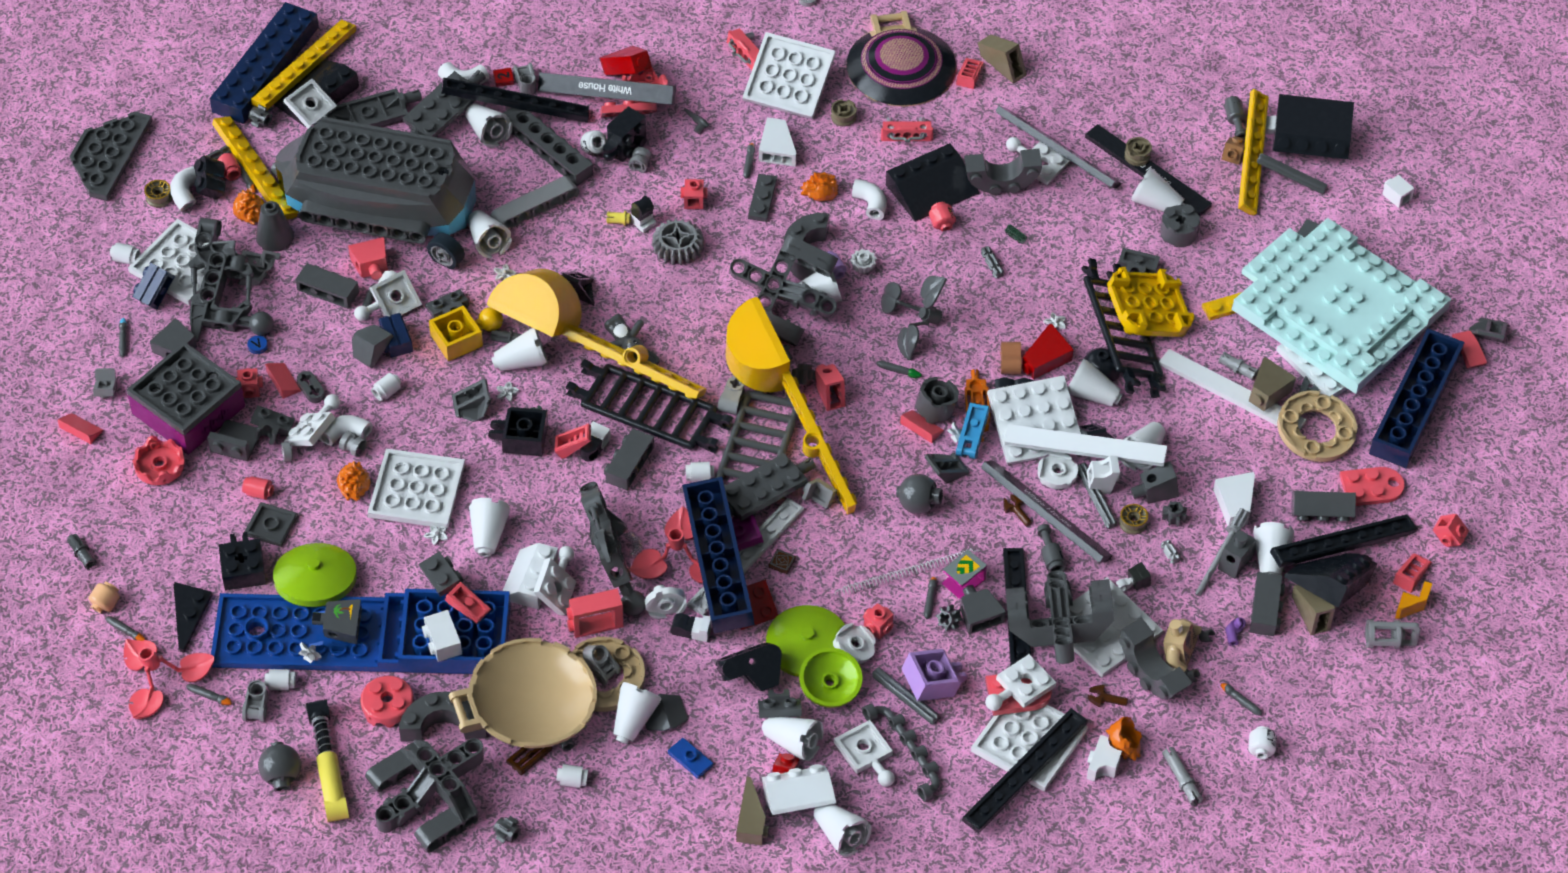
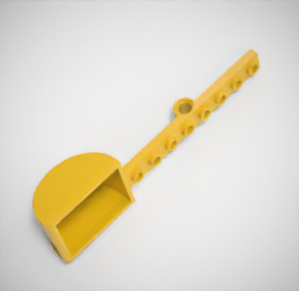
M539 268L510 276L500 282L488 298L487 305L551 337L562 334L571 342L583 344L587 350L597 351L604 358H612L618 361L617 363L621 366L633 368L637 374L647 375L654 382L664 383L673 391L685 393L687 398L697 399L705 395L707 388L648 361V350L643 345H635L625 350L579 328L582 317L579 297L569 281L555 271ZM634 352L637 354V360L634 358Z
M758 297L751 298L737 308L728 323L725 353L727 365L732 374L749 388L761 392L786 391L806 431L802 446L804 455L810 458L819 457L832 486L837 489L836 494L847 515L854 513L857 499L853 493L850 494L848 481L845 476L842 477L840 465L836 459H833L829 443H825L823 439L822 428L816 425L814 412L812 409H808L806 396L804 393H800L798 380L795 376L792 377L789 371L790 360ZM809 443H815V444H817V446L812 447V446H809L808 444H809Z

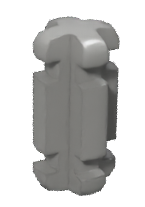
M1170 540L1163 541L1161 549L1164 548L1163 552L1168 559H1171L1170 563L1179 562L1181 556L1178 554L1175 546L1170 544Z

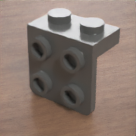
M231 420L224 421L219 433L210 431L207 437L210 452L248 462L258 442L255 439L258 427Z
M440 551L418 564L440 597L451 591L458 583L462 582L464 584L461 574L458 570H454L449 557L446 556L444 558Z

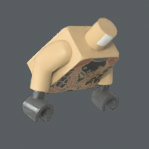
M1173 619L1169 623L1163 641L1165 661L1173 668L1181 667L1192 683L1197 682L1198 680L1195 677H1199L1200 672L1197 669L1190 671L1187 669L1198 640L1197 636L1199 635L1201 642H1213L1209 635H1215V632L1212 629L1202 630L1200 626L1187 619Z

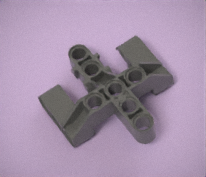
M787 235L770 272L743 259H735L730 265L729 272L733 278L760 290L761 292L758 296L760 300L766 298L770 301V306L763 308L779 340L790 345H798L805 328L803 329L791 323L789 319L785 320L773 314L771 310L777 299L790 302L797 309L799 307L810 311L809 315L815 317L817 315L826 318L831 317L836 311L837 304L833 298L827 296V293L819 292L804 282L798 284L786 280L794 262L830 277L838 261V258L794 236ZM784 264L787 267V271L781 273L777 270L776 266ZM735 265H741L744 271L741 273L734 272L733 267ZM758 273L761 276V280L753 281L751 274ZM775 281L778 283L779 288L772 290L769 288L768 283ZM810 294L814 296L815 302L807 303L804 297ZM829 303L832 305L833 310L826 312L823 310L822 305Z
M1063 571L1049 572L1047 574V582L1044 585L1046 608H1050L1051 618L1029 620L1027 591H1024V587L1006 588L1009 631L1031 647L1054 645L1055 659L1060 664L1073 662L1075 659L1073 643L1096 641L1114 622L1109 579L1090 581L1089 595L1092 614L1070 616L1069 606H1073L1070 582L1066 580V574Z
M476 738L469 739L440 757L427 741L415 739L413 743L400 748L397 752L372 766L366 772L365 778L377 792H381L391 785H396L398 780L408 774H413L416 769L420 772L408 789L404 787L401 789V793L395 797H387L383 805L376 810L377 829L380 832L388 833L397 827H402L405 822L416 815H421L424 807L435 792L440 795L450 808L421 825L414 833L416 839L427 852H433L450 841L452 836H457L467 830L466 827L472 823L476 824L479 818L478 811L459 777L483 762L484 750L482 741Z

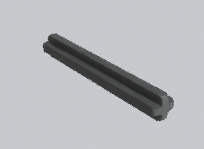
M1263 153L1257 159L1258 164L1320 194H1323L1327 188L1326 183Z
M1078 464V475L1106 528L1116 527L1117 521L1102 492L1099 489H1089L1087 464Z
M877 667L873 671L872 677L930 724H935L939 720L937 712L923 701H917L913 693L883 669Z

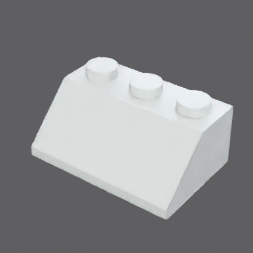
M536 543L519 550L503 588V591H510V602L539 609L542 600L533 591L544 560L551 558L558 564L557 547Z
M816 764L803 770L794 768L790 769L787 773L781 774L779 772H772L762 777L765 801L772 815L836 803L829 771L825 765Z

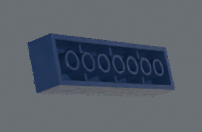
M285 2L210 97L212 112L223 117L231 116L234 121L245 124L249 119L250 110L254 107L251 103V98L293 62L319 28L317 13Z
M1427 328L1372 440L1369 451L1370 455L1407 469L1461 357L1465 342Z
M717 477L682 485L714 634L755 625L723 478Z

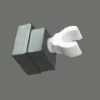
M1140 562L1128 569V578L1119 579L1116 581V584L1122 592L1130 589L1132 585L1136 590L1151 586V575L1144 564Z

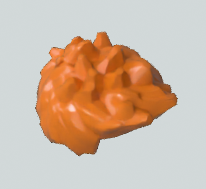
M814 172V175H811L810 179L807 182H803V186L800 187V189H803L801 195L808 196V198H813L819 202L833 200L839 191L836 176L826 172Z
M243 189L241 193H238L233 202V214L241 221L244 220L255 225L259 220L260 209L264 201L260 196L250 192L249 189L246 191Z
M355 461L345 465L340 470L336 479L338 488L347 501L351 498L357 502L360 496H364L365 492L369 490L371 484L369 472L362 467L361 462L356 463Z
M1122 717L1112 724L1109 729H1106V733L1109 734V744L1113 748L1122 751L1121 756L1124 760L1129 757L1136 761L1137 757H1141L1140 741L1142 735L1141 732L1135 729V724L1131 717Z

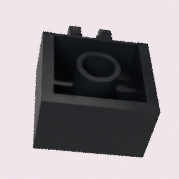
M628 106L607 125V142L603 145L605 152L603 158L605 161L610 162L616 158L623 162L625 159L632 157L635 148L643 147L646 144V117Z
M510 407L507 410L506 420L491 421L490 426L494 430H490L488 436L492 440L502 441L503 453L543 455L548 429L547 410Z
M243 532V541L237 542L235 534H230L231 543L219 544L222 579L225 590L266 585L260 538L249 540L248 532Z

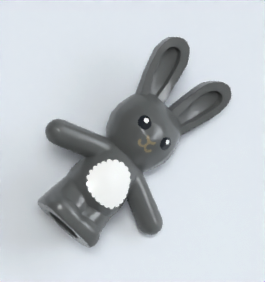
M616 314L604 323L605 329L615 339V341L610 343L625 350L635 345L644 346L643 342L636 338V335L644 325L643 320L639 319L632 329L629 328L620 314ZM648 350V361L658 365L660 363L659 357ZM634 352V358L637 360V354Z

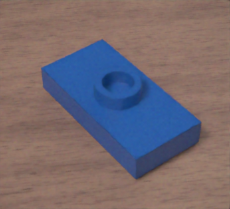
M681 738L668 750V754L697 779L713 767V762L684 738Z

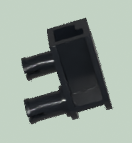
M766 642L722 657L716 661L715 665L719 674L722 675L723 681L744 676L755 689L764 691L779 685L782 653L777 645ZM751 658L753 659L752 664L749 663V660Z

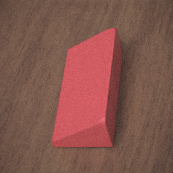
M285 363L265 364L266 372L283 399L301 391Z
M913 410L901 415L900 423L930 443H933L944 431L937 425L928 423L923 416Z
M73 413L58 419L59 428L89 444H92L103 432V429Z

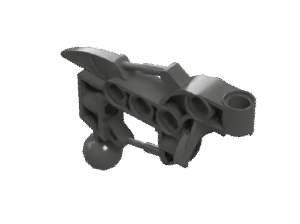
M201 217L195 237L194 249L197 255L189 262L191 282L193 284L190 326L196 342H199L202 326L219 330L223 328L226 331L236 332L240 327H247L258 336H266L274 327L273 318L264 311L248 316L253 308L250 302V292L252 290V278H254V273L248 263L249 259L244 255L236 253L235 240L218 241L222 230L221 221ZM205 268L200 292L197 293V270ZM227 278H245L246 300L238 307H232L231 309L219 307Z
M589 482L580 488L582 505L590 521L591 544L595 545L600 561L613 587H619L623 595L621 601L624 613L632 617L639 616L646 608V598L641 592L635 591L632 588L630 581L633 578L624 562L619 537L628 529L627 525L606 508V502L597 483ZM617 567L618 571H612V569Z

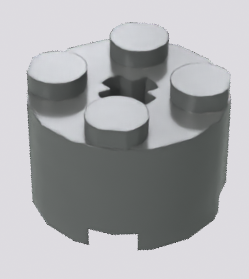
M1186 204L1167 207L1164 210L1160 227V235L1164 242H1168L1174 245V247L1192 245L1198 237L1200 217L1194 210V207Z
M932 377L923 381L915 403L918 413L931 424L950 419L958 402L959 391L957 387L949 380L947 383L938 380L939 377Z

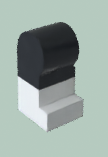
M643 196L642 199L635 201L631 205V222L643 233L657 225L656 220L653 218L654 205L647 196Z
M594 421L591 423V442L580 448V457L584 461H593L598 457L611 439L610 429Z
M678 613L674 615L670 631L676 636L707 642L711 630V618L703 615V618L690 617L686 614Z

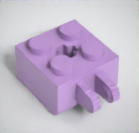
M943 649L911 652L908 654L902 667V671L917 701L954 697L960 684L968 678L965 672L960 673L962 669L961 662H950Z

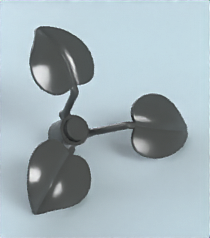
M929 276L925 279L920 292L923 298L922 303L924 304L922 308L898 300L902 293L898 283L890 282L884 288L881 298V307L884 313L891 314L895 310L896 305L900 304L919 311V317L922 322L910 323L908 328L903 327L898 335V348L907 360L912 361V356L919 340V329L917 326H929V323L939 324L942 319V311L936 309L933 305L937 301L947 278Z

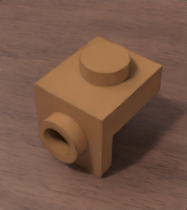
M1237 136L1230 137L1225 143L1221 159L1239 164L1244 152V139Z

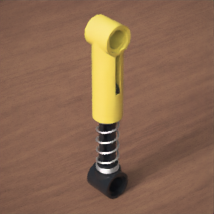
M327 699L306 703L309 724L311 723L314 727V738L317 740L316 747H318L317 753L319 755L316 757L327 821L333 822L348 819L349 814L338 756L332 751L333 744L330 742L332 737L329 736L328 722L331 719Z

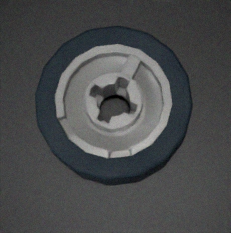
M438 233L427 245V251L432 260L449 269L456 268L465 257L461 244L455 238L445 233Z

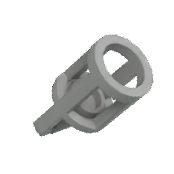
M1367 619L1365 639L1367 648L1394 646L1395 649H1399L1400 646L1417 645L1420 636L1418 623L1400 622V620H1395L1394 622H1374L1373 619ZM1375 629H1391V639L1375 638ZM1405 629L1412 630L1411 640H1405Z

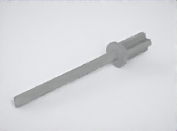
M1240 508L1230 526L1226 527L1229 534L1195 593L1197 596H1201L1220 562L1224 547L1236 532L1241 530L1250 514L1249 511Z

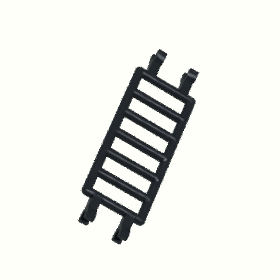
M1089 258V267L1083 266L1081 268L1083 273L1087 274L1083 281L1115 370L1123 374L1126 393L1133 394L1135 392L1133 386L1139 387L1141 385L1140 380L1135 376L1148 378L1151 387V398H1159V391H1165L1166 387L1160 381L1163 380L1164 375L1149 336H1141L1143 341L1111 335L1109 329L1124 332V327L1121 323L1105 319L1104 314L1118 316L1115 308L1101 306L1099 300L1112 302L1110 294L1095 291L1093 285L1107 287L1109 280L1099 278L1096 259ZM1114 263L1112 265L1114 271H1107L1106 274L1109 279L1121 267L1120 264ZM1115 344L1146 350L1148 356L1118 351ZM1120 359L1152 365L1154 371L1123 366Z
M584 359L580 364L583 367L581 373L596 377L590 389H582L571 381L566 385L568 390L566 395L582 400L580 403L581 407L689 450H693L697 445L715 454L719 448L716 446L718 439L702 436L710 422L728 431L733 425L731 424L733 417L716 413L718 410L716 405L698 398H687L685 393L673 391L667 386L611 364H606L601 368ZM609 373L620 376L601 406L591 403V400ZM626 380L636 382V386L620 411L616 413L609 410L608 408ZM645 386L655 390L636 420L626 416ZM664 393L671 396L672 399L654 427L644 424L645 419L661 394ZM681 400L689 403V407L672 434L662 431L661 429L678 402ZM697 407L707 410L708 412L690 441L680 438V434Z

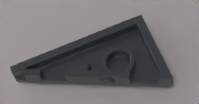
M174 582L178 647L180 652L184 653L212 597V592Z

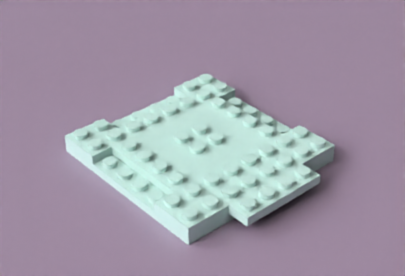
M1329 218L1324 220L1305 238L1289 228L1242 268L1241 274L1252 280L1253 283L1234 299L1232 310L1357 394L1449 309L1451 298L1421 278L1417 282L1358 244L1357 236Z

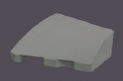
M263 250L262 254L242 251L241 255L249 259L248 263L254 273L252 285H258L272 269L275 260L280 258L281 253ZM239 279L238 285H246V279Z

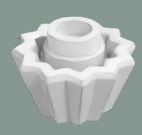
M861 249L851 254L852 259L850 262L856 272L865 275L873 270L877 258L874 256L875 253Z

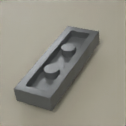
M758 174L748 219L767 222L777 176Z

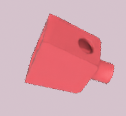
M384 237L348 245L350 260L361 277L371 276L372 279L377 280L381 278L384 271H388Z
M821 364L817 366L815 370L816 388L826 410L830 411L845 407V382L834 364L827 366ZM830 386L833 387L839 400L837 403L830 404L832 401Z

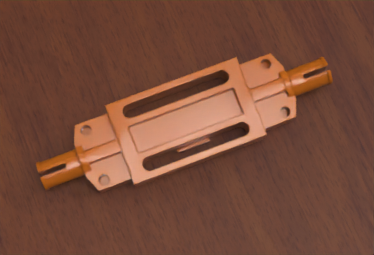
M972 369L971 379H966V387L964 388L966 414L968 410L967 395H970V403L985 405L983 395H986L987 406L990 408L986 379H979L978 369H976V372L975 369ZM990 411L986 421L984 432L989 431Z

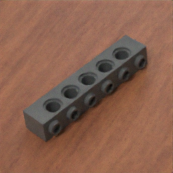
M510 108L504 112L513 124L512 134L563 176H568L576 186L593 176V163L591 160L581 155L564 138L559 137L552 128H548L540 118H536L530 111Z

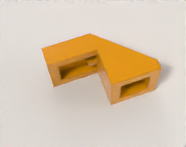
M1424 581L1419 597L1403 592L1395 618L1401 619L1424 610L1432 583Z

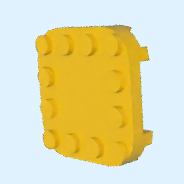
M1126 266L1119 267L1118 271L1111 276L1107 287L1118 319L1124 327V332L1129 335L1136 334L1141 336H1185L1195 318L1194 313H1188L1179 290L1182 285L1180 279L1177 278L1175 280L1172 276L1165 273L1166 269L1159 268L1157 273L1128 272Z

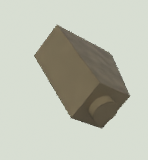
M992 34L978 42L981 57L1013 84L1027 75L1018 43Z
M1264 357L1254 382L1249 402L1262 411L1267 410L1292 392L1296 377Z
M1295 585L1292 598L1310 635L1330 631L1336 609L1335 606L1301 586Z

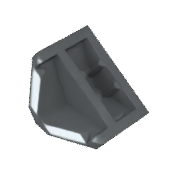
M1481 317L1478 320L1479 322L1469 328V331L1474 336L1503 343L1507 322Z
M377 325L358 330L352 337L353 357L373 368L392 340L393 335Z
M485 378L452 394L456 417H462L472 422L480 421L484 418L491 403L488 383Z
M951 453V456L945 454H926L925 459L936 474L946 483L970 473L961 459L956 456V453Z
M658 694L661 697V701L645 725L649 731H666L675 729L686 722L688 717L681 696Z

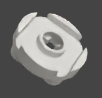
M1053 452L1048 457H1043L1039 461L1037 474L1043 485L1052 489H1067L1077 479L1078 465L1072 461V457L1069 455ZM1056 468H1059L1061 473H1055L1054 471H1056Z
M658 585L654 587V591L645 599L646 611L655 619L667 618L666 614L683 613L687 607L685 592L682 588Z
M854 623L846 624L837 632L833 646L846 651L859 664H863L875 653V637L865 626L853 625ZM851 640H852L853 642H856V641H857V642L859 643V645H858L857 647H855V646L852 644Z

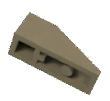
M746 777L736 831V842L762 845L763 838H768L769 826L765 825L766 817L751 777Z

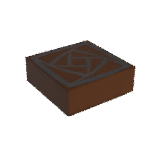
M777 549L769 563V568L788 574L796 560V556Z

